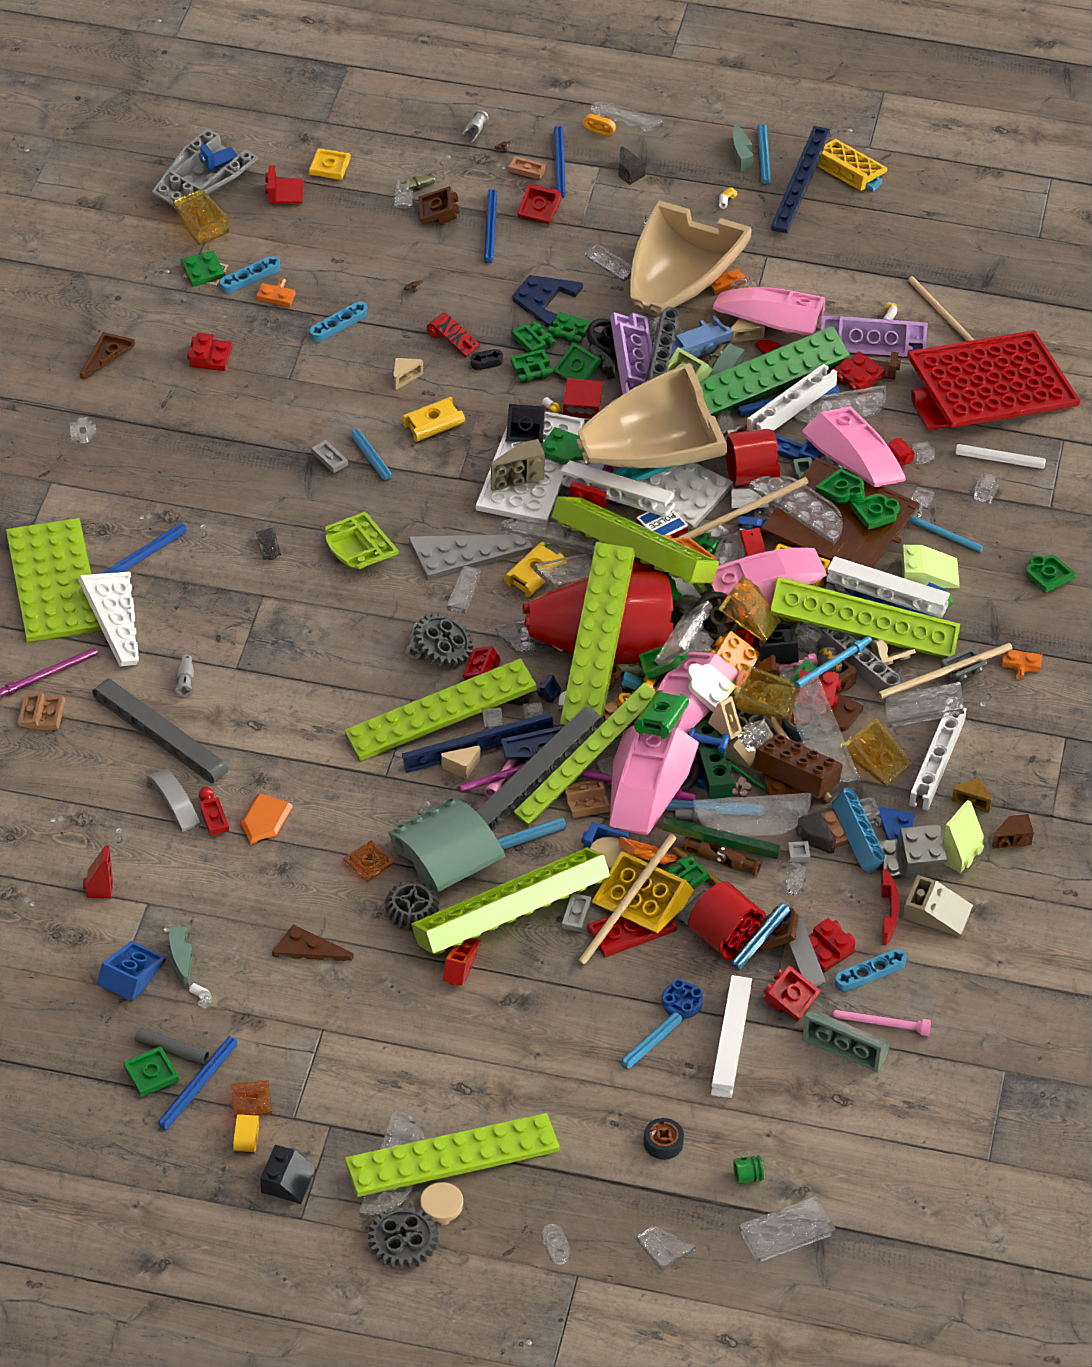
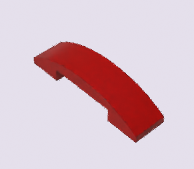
M883 869L881 897L889 898L890 917L883 918L882 945H887L893 937L897 926L899 893L893 877L887 869Z

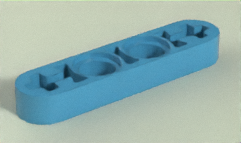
M275 256L267 257L221 278V291L232 293L280 270L279 258ZM254 270H261L260 273H255V272H253V271H254ZM239 277H247L243 280L239 279Z
M356 302L313 325L310 328L311 340L321 342L364 319L368 315L367 305L364 302ZM347 316L350 317V319L344 320L342 319V317ZM329 324L336 325L335 327H328Z
M895 949L840 971L836 975L835 986L838 990L846 992L896 972L905 967L907 955L904 951ZM883 964L885 968L879 970L874 965ZM864 971L868 975L860 977L857 975V972Z

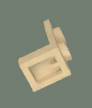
M872 640L870 643L872 653L886 665L893 664V660L898 658L899 660L908 659L910 654L916 653L915 649H904L887 655L888 647L884 640Z

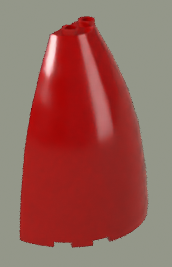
M664 571L631 572L614 659L615 664H635V662L641 664L639 654L670 644V638L673 637V623H671L673 600L668 576L664 575ZM589 578L569 583L527 603H523L522 612L526 615L524 626L528 628V635L574 654Z

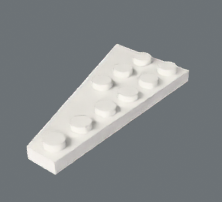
M131 573L81 575L78 581L119 666L137 665L139 656L138 645L135 640L136 628H134L133 598H131Z

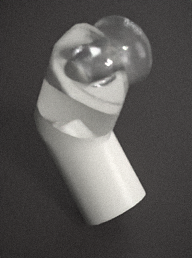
M195 983L191 985L189 992L200 998L198 1005L208 1008L209 1003L212 1002L209 990Z

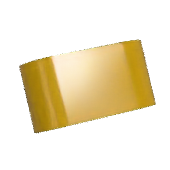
M237 1115L233 1143L234 1151L255 1153L259 1131V1116Z

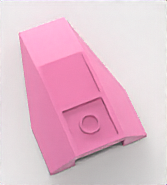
M748 287L721 292L713 305V309L720 313H727L782 330L784 333H797L807 337L815 333L817 319L819 316L822 317L825 311V297L778 288Z
M852 407L820 412L802 430V434L821 453L874 487L905 481L904 473L885 441Z
M788 548L763 552L718 565L713 583H708V585H711L714 592H723L731 596L739 606L740 618H744L771 607L777 577L811 585L826 577L827 574L815 548ZM717 599L718 605L720 606L721 599ZM732 609L727 610L728 620L725 624L733 621Z
M688 651L689 656L681 661V665L676 669L663 673L655 685V692L663 690V693L679 696L683 694L689 699V706L675 725V727L686 734L710 711L706 705L689 691L688 668L692 664H699L701 666L709 664L731 682H733L738 674L737 669L715 653Z
M634 725L623 732L613 760L609 827L625 832L648 835L689 775L699 742L677 727H674L670 735L665 739H661V736L647 733L641 735L636 732Z

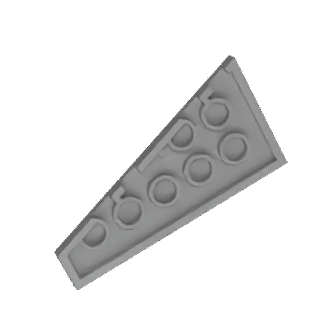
M526 534L409 537V543L427 580L527 554L532 550V545Z

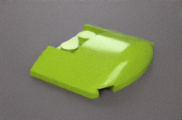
M366 512L333 523L325 528L327 532L325 537L329 549L342 563L349 567L361 569L399 554V550Z

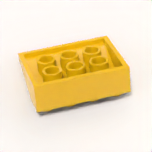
M621 851L609 871L610 877L605 878L592 903L613 913L649 863ZM656 867L624 910L621 917L658 933L684 908L694 889L686 880Z

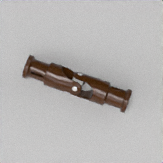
M687 836L682 844V850L695 852L700 857L718 862L738 871L750 872L753 876L758 875L762 865V860L749 858L744 853L719 844Z

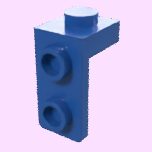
M206 144L200 146V161L209 171L230 163L238 156L232 147L213 153Z
M592 822L588 831L583 833L581 843H583V849L586 847L590 848L592 843L599 838L615 837L619 839L624 837L629 839V833Z

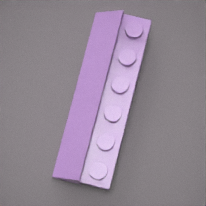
M613 312L610 320L623 395L645 383L652 353V343L647 317L631 313L628 317Z
M822 315L821 331L834 326L849 353L860 351L863 354L891 356V352H899L898 356L907 357L908 351L925 349L927 345L928 323Z

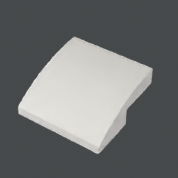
M768 485L737 488L732 486V508L743 507L768 495ZM769 502L760 507H769Z

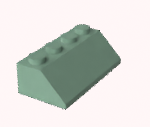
M815 1010L805 1015L803 1041L873 1071H879L888 1055L890 1042Z

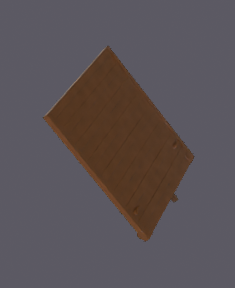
M816 457L800 478L806 477L809 483L789 492L761 526L760 531L798 548H815L819 557L830 560V562H832L835 556L874 568L892 541L898 544L901 543V539L896 536L899 535L915 514L920 503L885 487H874L864 481L863 491L865 492V497L882 494L888 499L897 500L900 505V512L897 514L895 522L868 530L850 508V501L838 503L816 492V485L840 469Z

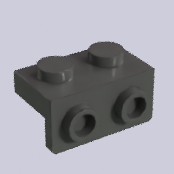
M973 646L943 659L939 663L943 668L978 654ZM986 660L946 674L949 682L955 680L957 682L963 681L968 678L967 675L970 673L976 675L982 672L987 662Z

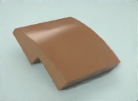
M43 692L25 694L17 722L18 726L37 730H59L66 702L64 696L45 697Z
M589 780L572 783L564 791L572 818L610 812V803L606 797L602 781Z

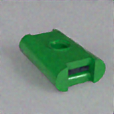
M663 690L656 691L634 724L636 732L641 735L647 733L661 736V739L667 738L689 706V699L683 694L679 696L663 693Z

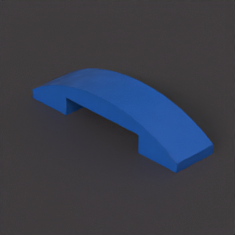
M775 435L779 456L792 460L811 457L812 461H814L821 453L811 442L806 441L802 445Z

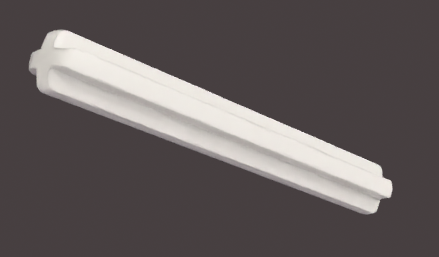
M958 444L956 447V454L1040 469H1044L1046 462L1045 458L962 444Z

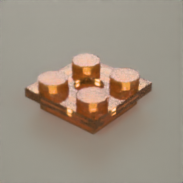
M372 840L344 858V861L366 882L394 864V860Z
M269 1080L231 1084L234 1117H237L238 1114H272ZM250 1098L256 1099L253 1103L247 1102Z

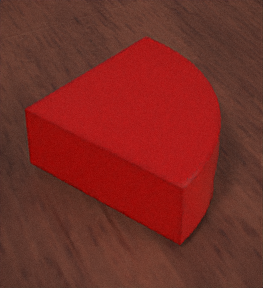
M761 340L756 342L755 347L763 354L780 348V344L771 340Z

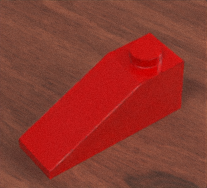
M109 845L103 847L89 867L87 878H83V890L87 891V898H112L113 875Z
M468 938L461 945L454 946L446 958L443 981L454 986H462L481 945V940Z

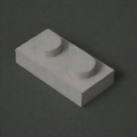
M327 440L311 448L312 454L333 473L348 466V460Z
M576 893L571 894L562 922V929L582 932L591 904L590 896Z

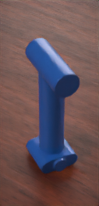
M691 728L688 734L698 742L719 746L718 751L720 753L725 752L730 739L728 734H723L722 739L695 733V728Z

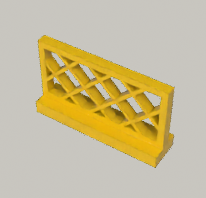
M837 139L825 144L817 163V167L860 191L865 189L866 183L887 172V167Z

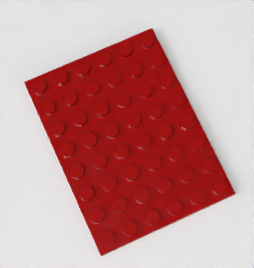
M1035 330L908 351L907 358L950 428L1079 406L1080 404L1079 397Z

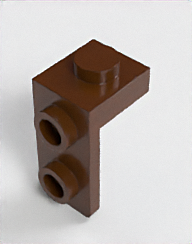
M891 352L890 362L873 360L885 369L886 374L882 376L883 378L895 379L896 370L900 371L901 360H898L899 352Z
M846 660L841 662L842 671L838 679L842 681L840 690L836 691L837 693L848 690L852 685L856 684L857 670Z

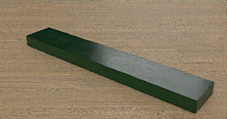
M664 816L663 831L778 859L780 845Z

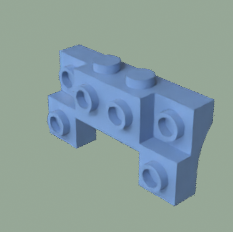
M716 315L712 316V322L708 324L700 320L698 328L676 335V340H673L670 359L678 347L696 358L716 351L717 345L732 340L733 332L728 326L723 325Z

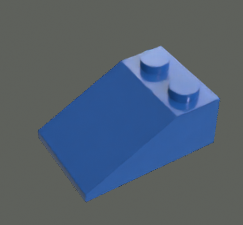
M130 941L102 963L97 984L108 991L121 995L124 999L132 1001L144 991L166 961V957Z

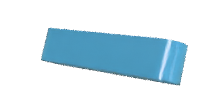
M844 788L832 801V806L861 868L868 873H873L885 860V854L857 795L851 789Z

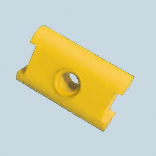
M452 397L409 412L401 417L404 427H409L414 434L415 442L465 423L462 410L457 411L454 407Z
M540 542L504 575V581L509 587L514 585L525 592V597H531L566 564V559L561 553L555 554L545 547V543Z

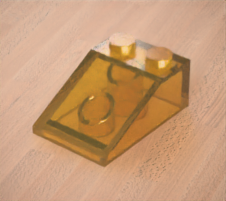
M203 189L173 200V205L187 230L199 245L229 233L228 216Z
M744 576L741 577L719 607L720 611L764 643L780 623L777 615H773L770 612L771 606L760 588Z
M746 664L737 674L736 687L732 694L735 708L746 713L790 719L798 690L794 683Z
M877 718L841 745L856 764L884 786L913 764Z

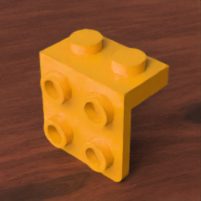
M732 631L728 632L724 637L720 636L714 643L715 649L709 652L717 654L737 669L738 674L736 677L740 680L747 678L760 655L756 649Z

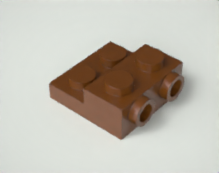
M450 186L418 197L420 221L422 224L437 219L442 224L457 219V214L460 213L456 203L459 201L458 195L452 191Z

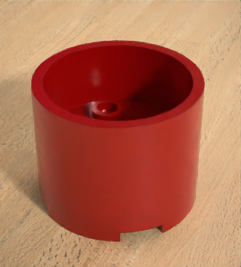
M759 429L727 433L725 439L727 445V453H725L729 479L734 482L732 483L734 488L770 484L779 481L780 464H778L777 453L779 449L773 430Z
M722 881L712 886L698 900L689 916L688 926L725 959H733L735 953L740 951L759 930L762 918H765L766 914L732 884Z

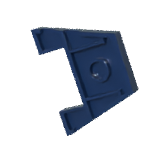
M529 275L512 295V301L526 312L530 311L535 315V319L543 321L545 326L549 328V326L553 325V321L558 314L545 308L559 291L576 297L583 289V283Z

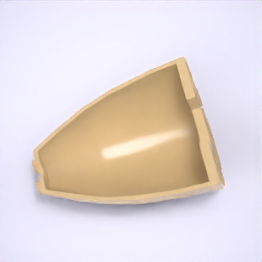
M659 200L645 225L633 258L631 300L634 303V309L638 312L643 311L657 317L666 307H677L697 296L713 284L743 251L751 238V227L722 218L717 222L718 228L692 221L690 209Z
M691 363L655 377L623 394L578 430L579 439H576L579 449L584 451L582 456L585 463L592 462L617 467L666 468L696 463L720 457L727 453L726 441L715 416H711L707 408L702 387Z

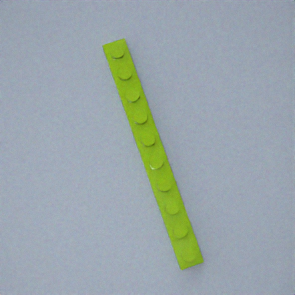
M644 682L514 811V815L529 827L641 715L656 692Z

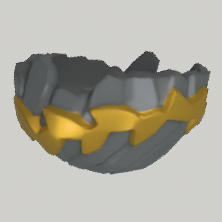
M828 646L819 651L818 667L837 656L834 654L835 648ZM841 662L827 671L840 674L842 671Z

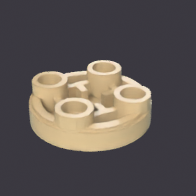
M615 837L599 838L590 847V849L604 854L609 871L621 851L628 853L619 845V839Z
M434 1183L423 1191L420 1206L424 1215H430V1220H434L441 1225H447L461 1213L463 1209V1195L456 1186L450 1183Z

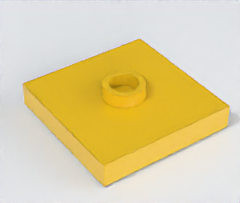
M318 148L310 166L309 175L342 180L351 159V154Z

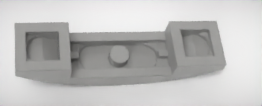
M168 769L149 775L153 786L157 791H160L174 813V819L181 831L184 832L199 826V818L175 776Z
M800 917L798 918L796 940L789 942L801 975L814 986L826 983V980Z

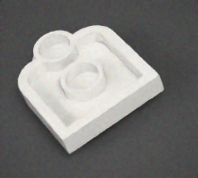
M692 664L688 668L689 691L713 712L717 704L726 699L736 687L712 665L706 664L701 666L699 664Z

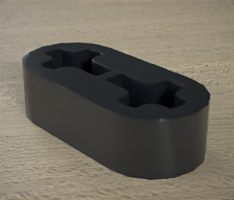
M498 349L477 352L470 357V366L475 370L492 368L503 363V352Z

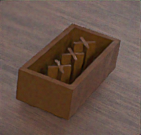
M777 734L756 748L753 769L819 799L840 784L843 764L834 758L822 755L816 750H811L801 743L794 742L783 735Z

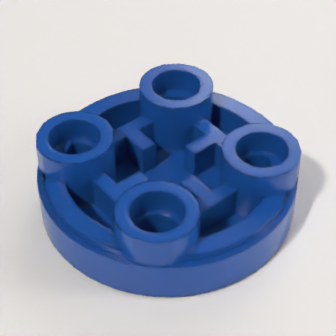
M676 979L663 992V1008L669 1015L677 1012L682 1016V1019L691 1018L702 1009L703 991L692 983Z

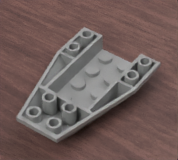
M207 128L183 148L152 190V194L177 209L186 207L235 179L257 161L258 156L245 149L230 163L209 171L200 161V146L206 144L213 153L223 150L225 147L221 145L220 135Z

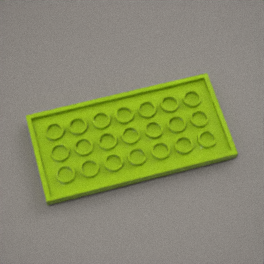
M80 518L6 529L27 643L102 631L78 581L81 575H91Z

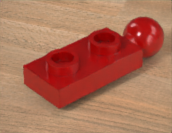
M210 787L201 788L198 794L201 800L199 805L210 836L228 832L229 825L219 798H214V791Z

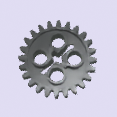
M433 612L430 616L426 614L424 618L419 620L413 632L415 636L413 641L417 642L415 648H421L419 654L425 653L424 659L430 658L431 664L435 661L438 662V667L442 663L446 668L450 664L453 668H455L456 664L460 666L463 662H466L472 653L471 650L474 645L471 644L473 639L469 638L471 632H465L467 626L462 627L460 625L461 620L455 622V617L453 616L450 619L447 613L444 617H442L440 612L437 616Z
M396 1205L393 1212L387 1208V1214L385 1215L380 1212L379 1219L374 1218V1225H370L368 1240L371 1253L376 1254L377 1261L383 1259L384 1266L390 1262L392 1269L396 1264L399 1265L400 1270L403 1269L404 1265L411 1269L413 1263L419 1267L420 1260L427 1262V1256L432 1257L433 1250L437 1249L438 1229L435 1227V1221H430L429 1214L423 1216L422 1209L415 1212V1206L407 1210V1206L404 1205L403 1209L399 1210Z

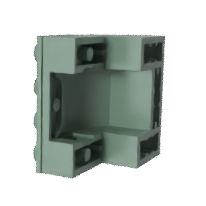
M455 798L446 799L443 802L444 804L438 807H431L425 814L413 816L410 819L411 821L405 824H398L394 827V830L388 832L395 853L412 861L420 883L424 882L426 886L431 885V888L438 892L506 857L500 843L483 818L468 804Z

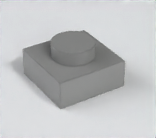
M808 841L788 842L790 863L810 862Z

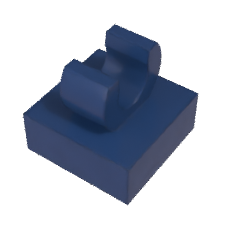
M547 675L545 680L540 683V687L536 692L539 697L544 696L547 702H554L562 689L554 675Z

